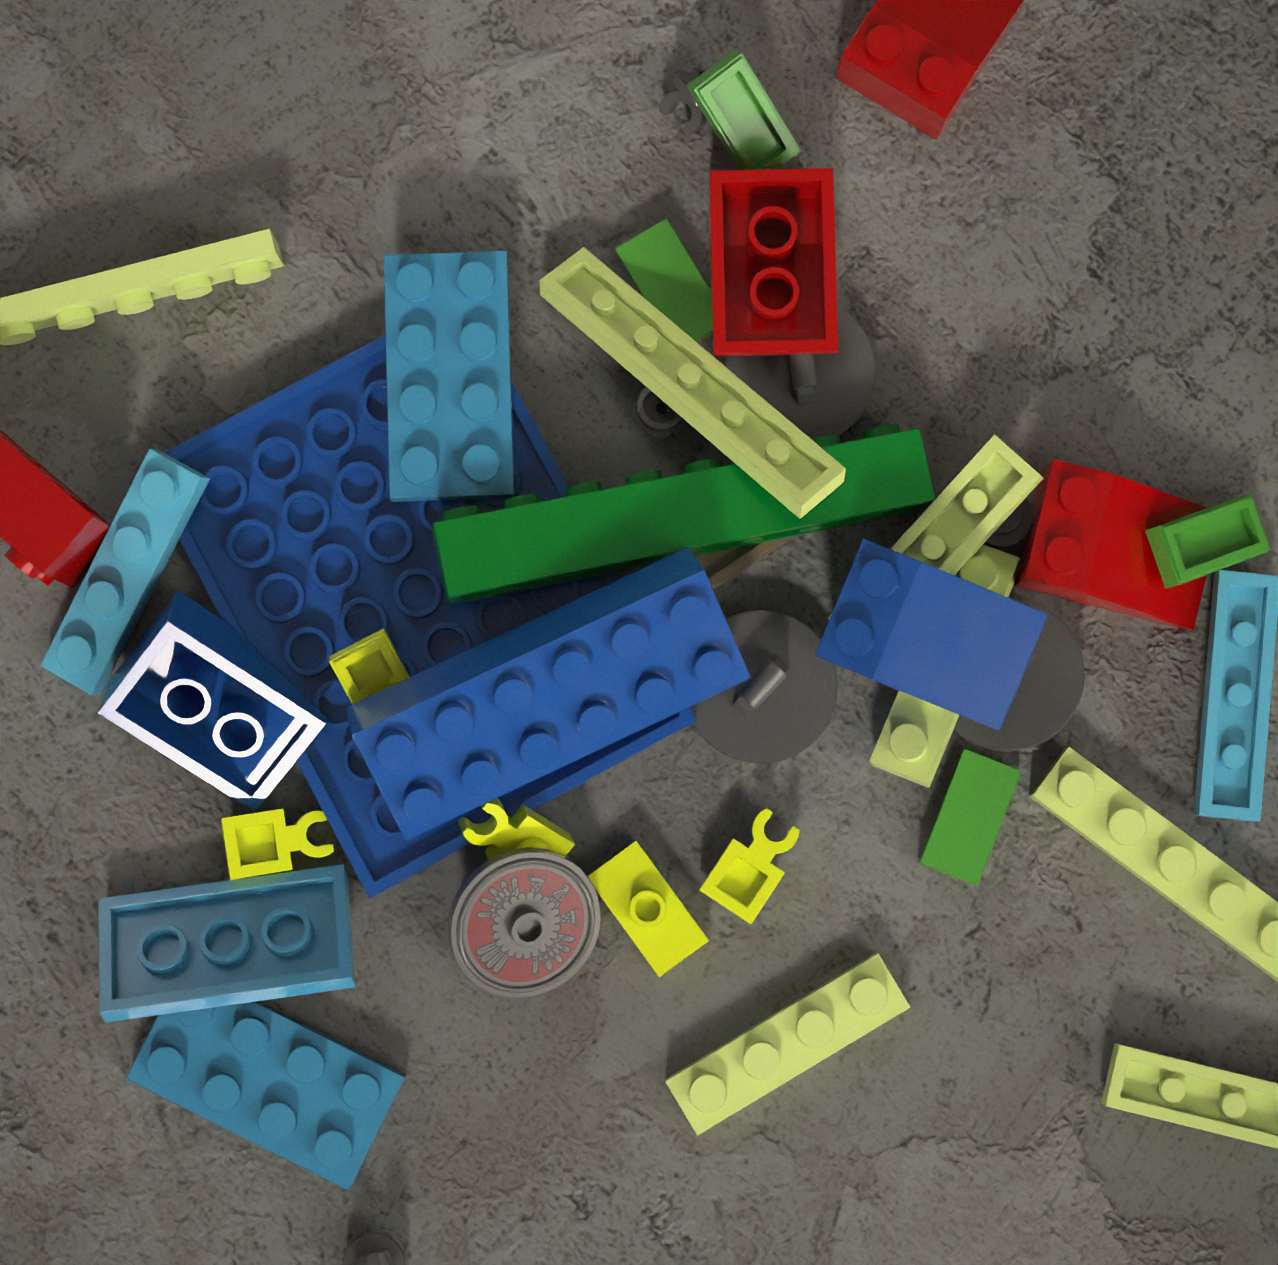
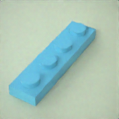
M149 448L40 665L41 667L89 695H101L210 478L160 450Z
M1227 570L1214 572L1194 816L1261 822L1278 619V576Z

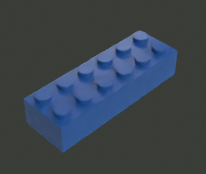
M686 547L347 706L345 709L351 735L406 841L750 679L751 676L704 569L690 549Z

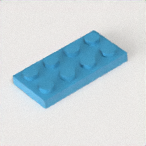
M507 251L384 255L389 487L391 501L515 497Z
M344 864L98 899L99 1013L106 1023L356 988L349 882Z
M260 1001L158 1015L126 1079L349 1190L391 1108L406 1074Z

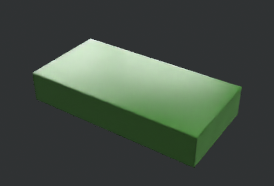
M735 49L686 86L738 170L778 169L801 152L742 52Z
M667 218L615 248L617 258L641 296L697 343L713 334L711 291Z
M1251 493L1145 530L1165 589L1178 586L1271 551Z
M965 748L961 749L918 864L978 886L1022 771Z

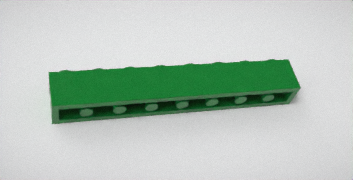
M893 423L880 425L864 431V439L841 443L839 435H829L813 439L816 444L844 466L846 472L844 482L801 519L794 515L738 465L722 466L720 458L705 459L685 466L686 474L665 478L662 477L661 470L639 472L626 477V485L602 490L601 482H587L574 485L565 489L566 497L542 501L540 494L520 495L504 501L505 509L480 513V508L476 505L448 510L443 513L444 521L433 523L432 532L447 606L646 567L686 547L696 557L783 538L922 512L936 498L920 430L916 428L900 432L899 424Z

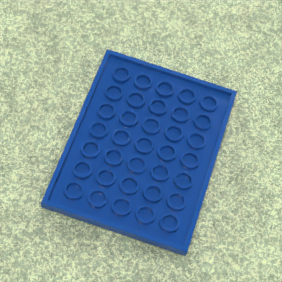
M386 335L164 452L210 478L179 540L220 618L230 624L327 718L324 727L296 761L369 898L375 897L472 844L464 837L458 821L461 817L469 819L472 823L482 824L491 817V814L479 806L405 841L351 735L345 707L352 705L331 667L328 657L384 628L411 677L619 579L617 573H611L447 606L432 535L433 523L444 521V512L464 506H479L480 513L505 509L504 501L510 498L391 501L389 487ZM512 382L515 497L526 494H540L542 501L566 497L565 489L569 488V485ZM690 707L512 790L498 797V799L501 801L506 814L511 818L522 804L531 810H535L690 726L697 720Z

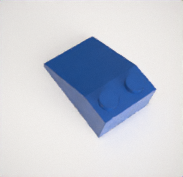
M863 538L815 656L1001 731L1049 615Z
M178 590L109 680L98 714L254 812L324 727L327 719L230 624Z

